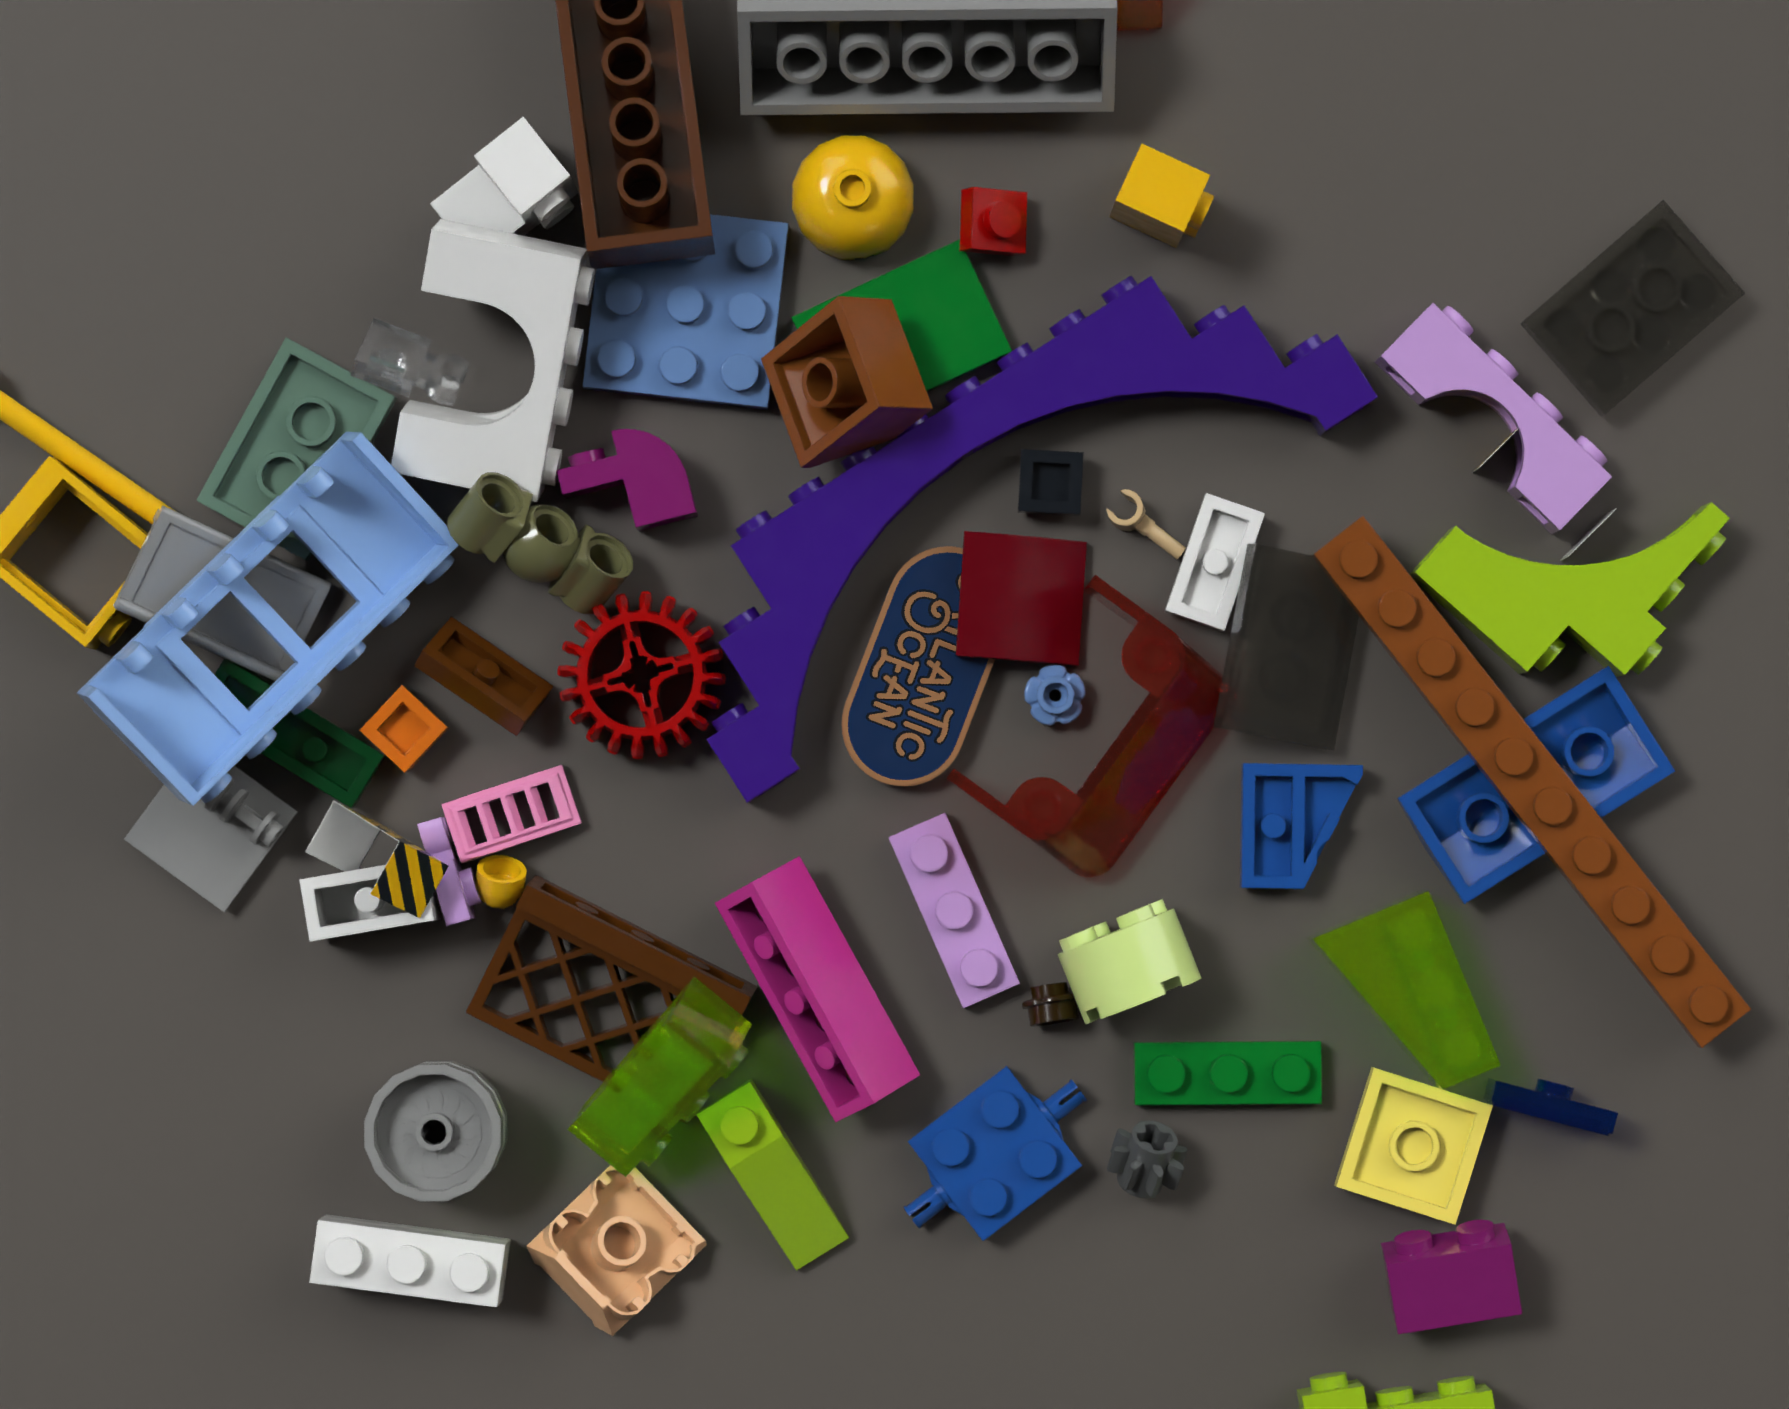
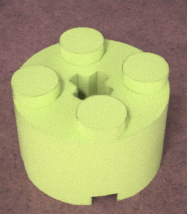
M1163 899L1117 917L1116 920L1120 929L1111 932L1107 921L1059 940L1063 952L1057 955L1085 1024L1165 995L1167 990L1180 985L1184 987L1202 979L1174 908L1167 910Z

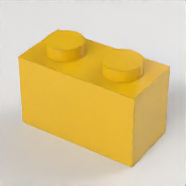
M1141 144L1109 217L1177 248L1183 234L1193 238L1196 237L1214 199V195L1203 191L1210 174L1145 144Z

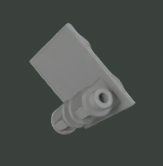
M235 765L228 771L232 777L230 783L218 796L208 803H204L200 799L192 806L180 801L163 785L124 838L125 841L223 912L228 909L298 813V811Z

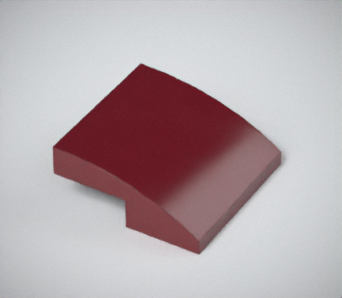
M964 531L955 656L1079 666L1087 542Z

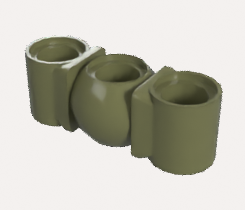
M496 472L482 474L447 519L450 535L462 548L475 554H485L488 560L493 563L503 554L507 566L515 575L529 582L543 583L551 581L548 593L552 596H559L564 604L582 614H593L592 608L600 604L604 605L633 570V559L629 550L618 539L605 533H596L587 524L578 533L574 521L560 508L542 504L530 506L533 494L529 491H522L509 477Z

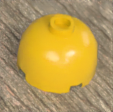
M839 136L819 144L801 162L792 183V210L801 233L819 251L840 260L867 258L887 251L905 233L913 214L914 184L905 162L888 145L867 136Z

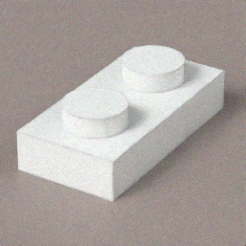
M1206 493L1164 612L1222 632L1225 631L1265 513Z

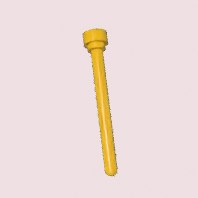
M0 390V420L150 524H153L154 515L158 509L160 510L162 505L172 509Z

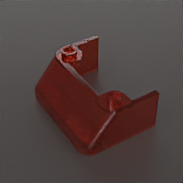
M1097 575L1093 576L1084 591L1134 627L1122 646L1121 662L1129 678L1148 691L1149 694L1076 794L1054 779L1036 777L1022 783L1004 805L955 768L945 779L1069 871L1083 877L1102 875L1114 866L1224 715L1230 701L1229 685L1216 668L1175 632Z

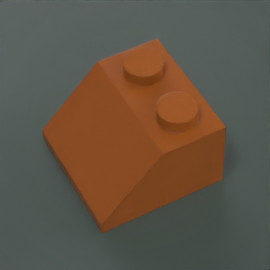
M837 296L761 358L801 468H812L893 440L933 409L892 299Z

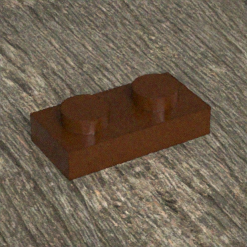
M452 616L422 650L414 665L515 736L521 732L542 706L554 687Z

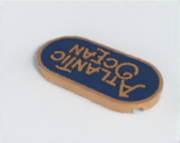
M944 546L923 551L911 558L898 571L890 585L847 697L842 714V735L845 746L857 766L868 776L881 783L901 787L922 784L939 776L953 763L963 745L995 659L955 656L963 548Z

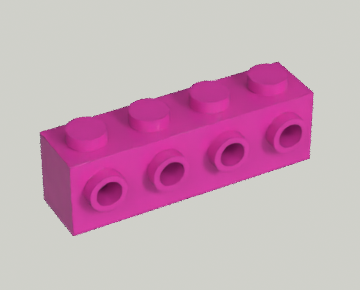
M800 856L715 902L718 911L835 1123L876 1103L920 1076L917 1067Z

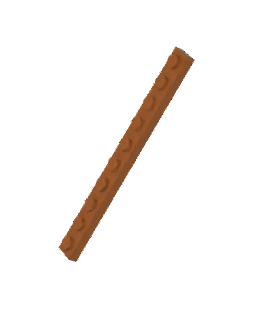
M1361 516L1315 552L1312 557L1697 1047L1703 1048L1749 1012L1751 1008L1365 517Z

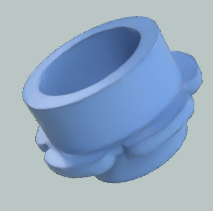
M1048 665L1041 668L1037 677H1031L1028 680L1024 691V698L1026 703L1031 705L1032 709L1030 712L1033 718L1039 723L1048 726L1054 725L1055 722L1068 724L1074 721L1082 711L1083 707L1080 703L1081 699L1086 695L1082 679L1075 673H1068L1067 669L1061 665ZM1052 690L1060 691L1061 699L1054 702L1049 698V693Z

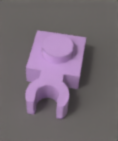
M439 817L417 824L425 851L449 866L436 888L446 926L475 919L473 906L482 903L475 882L476 877L471 867L461 869L459 859L456 858L446 818Z

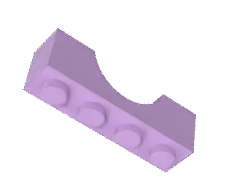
M1432 303L1375 363L1418 405L1444 396L1469 397L1486 404L1497 412L1511 433L1517 428L1518 430L1512 435L1516 451V465L1507 492L1550 534L1560 531L1612 478L1603 468L1604 464L1608 461L1607 458L1584 436H1580L1575 441L1558 424L1563 419V416L1548 399L1538 392L1530 397L1513 381L1518 376V372L1506 358L1494 349H1491L1487 354L1483 352L1469 338L1474 332L1473 328L1456 310L1446 306L1441 311Z

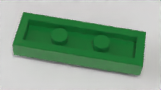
M1321 1041L1133 1042L1134 1105L1322 1104Z

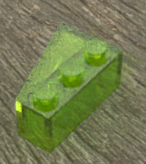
M1419 890L1306 937L1434 1086L1445 1089L1501 1066L1429 891Z
M693 977L580 1107L567 1130L625 1177L640 1161L650 1166L672 1140V1137L668 1134L672 1127L680 1119L688 1123L709 1098L710 1093L707 1090L720 1077L728 1078L745 1058L749 1050L742 1045V1042L752 1023L696 977Z

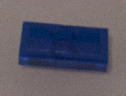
M1489 1078L1483 1098L1486 1100V1103L1496 1107L1609 1136V1133L1613 1134L1618 1112L1571 1100L1574 1092L1573 1087L1539 1078L1535 1090Z

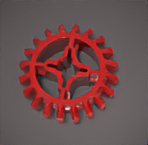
M642 591L639 597L640 610L631 611L627 596L621 593L615 597L620 614L610 617L607 609L600 604L592 608L595 616L602 622L595 630L581 619L577 620L574 624L575 629L588 639L583 647L570 641L563 643V651L579 658L577 667L570 665L558 666L557 674L560 677L576 678L577 687L564 689L560 692V698L563 702H571L581 698L584 706L575 710L569 716V719L575 725L584 722L590 716L596 721L586 734V739L591 743L599 740L605 730L612 733L607 751L613 755L619 753L624 738L632 740L631 754L633 759H643L645 753L644 741L653 740L657 755L665 757L668 755L665 736L673 733L677 742L683 748H686L691 744V740L682 727L688 721H691L696 728L702 731H706L710 726L709 722L696 712L701 703L715 710H718L722 702L720 699L705 694L707 684L715 686L725 685L726 676L721 673H707L706 664L723 660L724 654L721 649H712L703 653L700 645L710 640L714 636V631L710 626L701 628L695 634L688 630L698 616L697 611L693 608L687 609L677 621L671 617L676 608V599L674 597L666 596L662 602L660 612L651 611L653 603L652 594L649 591ZM638 624H650L669 630L682 640L689 653L666 658H657L650 655L644 645ZM620 630L624 647V658L621 665L610 673L591 679L592 664L597 651L607 638ZM634 644H636L639 657L647 658L646 665L648 667L654 662L659 669L674 666L670 670L659 672V676L650 679L651 690L648 692L651 707H648L645 694L637 693L638 686L636 684L630 689L624 682L611 685L613 681L624 679L625 675L634 671L633 661L636 660L632 648ZM694 672L693 685L687 701L673 717L664 722L660 704L662 687L673 678ZM616 693L631 694L639 704L646 727H631L616 722L602 710L596 697Z

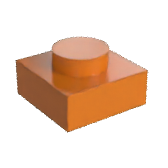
M401 685L359 731L404 773H408L449 727L409 689Z

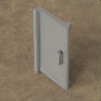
M162 505L160 510L158 509L154 515V522L113 605L114 608L147 623L234 538ZM269 554L244 577L293 631L305 641L330 590L331 583ZM230 593L181 638L274 681L294 663L291 657Z

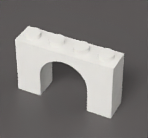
M440 219L431 229L421 291L488 304L511 316L524 330L532 346L535 360L534 378L529 393L511 407L497 412L474 413L409 400L400 412L391 463L399 474L471 489L482 474L496 472L509 477L522 491L532 493V501L537 502L545 489V484L556 485L558 479L557 470L560 469L562 450L552 448L556 425H567L573 398V390L563 388L567 364L577 366L584 336V329L574 328L578 304L588 306L595 275L594 268L585 267L586 248Z

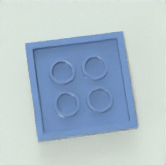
M710 214L715 248L714 255L597 269L583 388L768 410L771 385L761 358L775 348L789 223Z

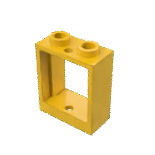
M49 456L0 515V578L84 647L96 650L101 643L110 647L124 633L132 621L129 615L116 610L113 606L123 584L90 624H87L10 559L67 490L140 549L148 532L65 464Z

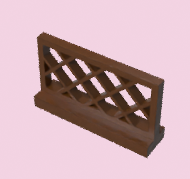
M535 875L526 885L517 903V909L466 1013L688 1124L757 986ZM525 921L549 932L556 955L528 964L524 963L517 938ZM562 939L578 946V948L566 951ZM592 953L605 960L612 982L580 992L569 960ZM509 954H511L515 968L501 972ZM560 963L571 996L539 1006L528 973ZM618 967L634 975L621 979ZM518 976L529 1009L508 1016L485 1003L495 983ZM648 981L661 989L668 1010L636 1020L625 987ZM615 991L626 1024L594 1033L584 1001ZM673 995L689 1002V1004L677 1007ZM574 1004L585 1037L562 1043L550 1037L542 1014ZM703 1009L725 1020L716 1041L691 1048L680 1016ZM533 1018L536 1029L520 1021ZM671 1019L682 1051L650 1061L639 1029ZM629 1032L641 1065L617 1071L605 1065L598 1042ZM588 1046L592 1058L576 1049ZM709 1053L699 1072L694 1057ZM685 1060L693 1087L684 1104L660 1092L653 1070ZM644 1074L647 1085L631 1077Z

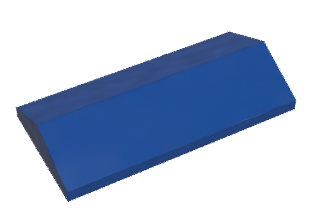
M1609 666L1604 667L1523 719L1601 818L1675 772ZM1468 754L1397 798L1425 850L1463 904H1466L1545 854Z

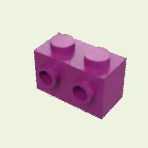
M1471 1220L1458 1225L1456 1231L1431 1235L1426 1230H1410L1395 1236L1394 1241L1381 1243L1391 1308L1398 1335L1522 1314L1512 1245L1505 1223L1493 1224L1489 1220Z

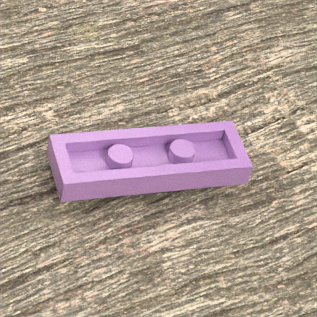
M946 813L888 837L962 1008L1020 984Z

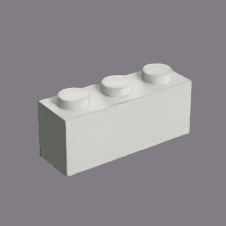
M326 1214L317 1222L309 1283L498 1307L503 1301L511 1239Z

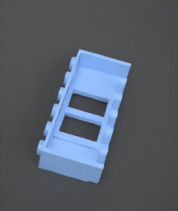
M346 431L280 496H277L143 626L144 628L104 665L77 694L180 801L192 806L200 799L204 803H208L218 796L230 783L232 777L228 771L245 755L249 759L256 757L271 744L277 735L273 727L289 711L297 715L314 702L322 691L317 684L334 667L338 671H342L363 653L366 645L362 640L378 624L383 628L387 627L407 610L410 601L406 597L423 580L426 584H430L450 568L455 560L450 553L459 545L450 535L448 527L372 443L361 432ZM291 532L357 601L310 648L244 579ZM228 593L239 602L295 662L248 709L181 640Z

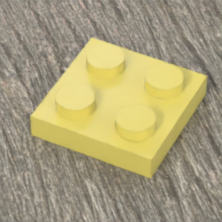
M1371 1066L1334 1186L1456 1225L1493 1105Z

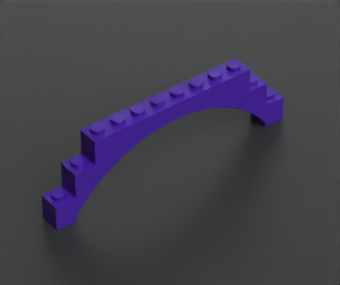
M1129 276L1101 295L1106 303L1105 306L1087 317L1078 309L1049 328L1054 338L1034 351L1027 342L1008 353L997 362L1002 372L985 383L981 384L977 377L974 376L958 385L945 395L950 404L949 406L930 418L925 414L898 435L896 440L879 451H876L874 446L849 455L840 462L845 470L840 476L825 485L818 476L796 489L788 496L793 506L774 518H771L768 511L765 510L739 526L736 532L741 539L733 543L731 547L771 609L760 615L754 606L723 626L729 636L721 640L719 644L759 706L748 712L744 704L741 703L711 722L717 733L706 740L746 802L750 803L800 771L799 766L792 757L798 705L810 659L829 612L853 570L883 530L928 486L965 458L1019 429L1066 412L1115 401L1159 397L1223 400L1263 407L1311 422L1321 436L1378 398L1338 334L1324 343L1318 334L1308 338L1286 353L1292 364L1284 367L1245 305L1232 313L1229 312L1225 305L1215 309L1194 324L1199 334L1191 338L1152 276L1137 284L1133 276Z

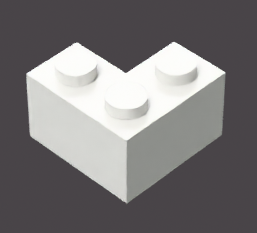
M522 117L474 155L479 164L477 167L430 203L443 220L525 236L540 223L545 229H549L568 215L574 208L570 199L578 194V191L570 174L527 120Z

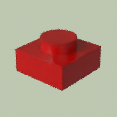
M982 187L961 189L960 251L1006 256L1026 254L1027 192Z

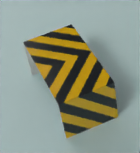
M333 800L305 852L344 872L357 870L361 866L379 831H383L399 842L370 894L420 918L449 866L386 826Z

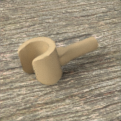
M1126 489L1120 490L1121 494L1128 501L1137 505V511L1132 518L1123 520L1117 518L1107 508L1106 511L1111 523L1119 530H1136L1143 536H1147L1177 560L1183 554L1186 547L1156 525L1155 521L1145 514L1144 504L1136 492Z

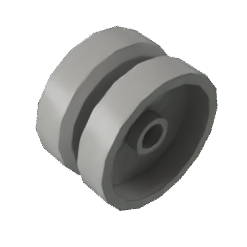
M426 1061L392 1076L374 1095L364 1120V1148L375 1173L393 1191L419 1202L449 1201L472 1191L498 1166L508 1141V1115L498 1090L478 1070L455 1061ZM429 1120H438L446 1128L445 1139L443 1138L437 1144L430 1143L427 1140L430 1129L425 1124Z

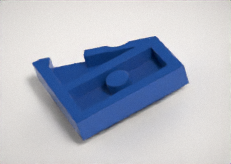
M1242 763L1240 888L1304 889L1318 863L1317 860L1326 842L1329 841L1340 820L1339 817L1363 775V765Z

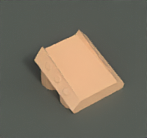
M620 1155L526 1247L534 1264L540 1266L592 1320L594 1326L613 1336L632 1317L638 1314L677 1273L685 1268L707 1243L625 1156Z

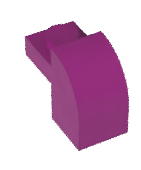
M636 429L612 430L611 433L617 455L606 458L604 448L593 449L569 456L570 467L557 470L562 494L566 499L625 484L635 527L638 531L699 517L690 481L680 458L666 442L645 431Z

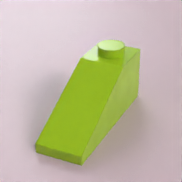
M752 1078L704 1107L696 1114L732 1174L796 1271L849 1238V1235Z

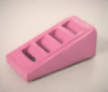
M563 765L442 804L443 812L461 863H467L582 824ZM546 783L549 784L560 818L548 821L537 786ZM523 791L525 792L535 822V826L526 829L523 826L513 796ZM499 799L501 800L511 830V834L500 837L489 804ZM475 807L487 842L476 845L465 813L466 810Z

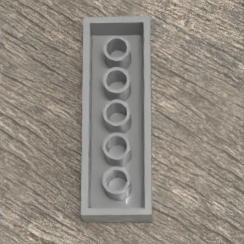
M737 0L740 114L1114 112L1117 0Z

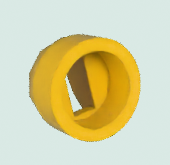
M491 855L481 859L477 864L475 879L480 899L491 908L505 909L513 905L521 897L525 888L527 874L525 865L521 861L505 855Z

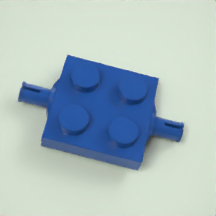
M1006 1066L911 1138L908 1143L926 1165L930 1181L933 1185L907 1206L903 1207L906 1213L912 1216L927 1203H931L928 1208L912 1219L916 1226L920 1229L924 1223L949 1206L963 1215L981 1240L985 1241L1081 1168L1082 1164L1064 1142L1060 1125L1058 1124V1121L1084 1101H1087L1080 1091L1063 1105H1060L1062 1100L1078 1089L1073 1080L1070 1079L1066 1085L1042 1102L1037 1097L1028 1093Z

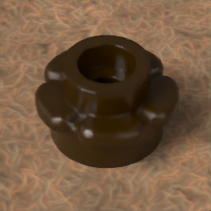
M1067 982L1030 988L1032 999L1022 1003V1008L1028 1009L1031 1027L1079 1019L1077 1002L1073 993L1069 994Z

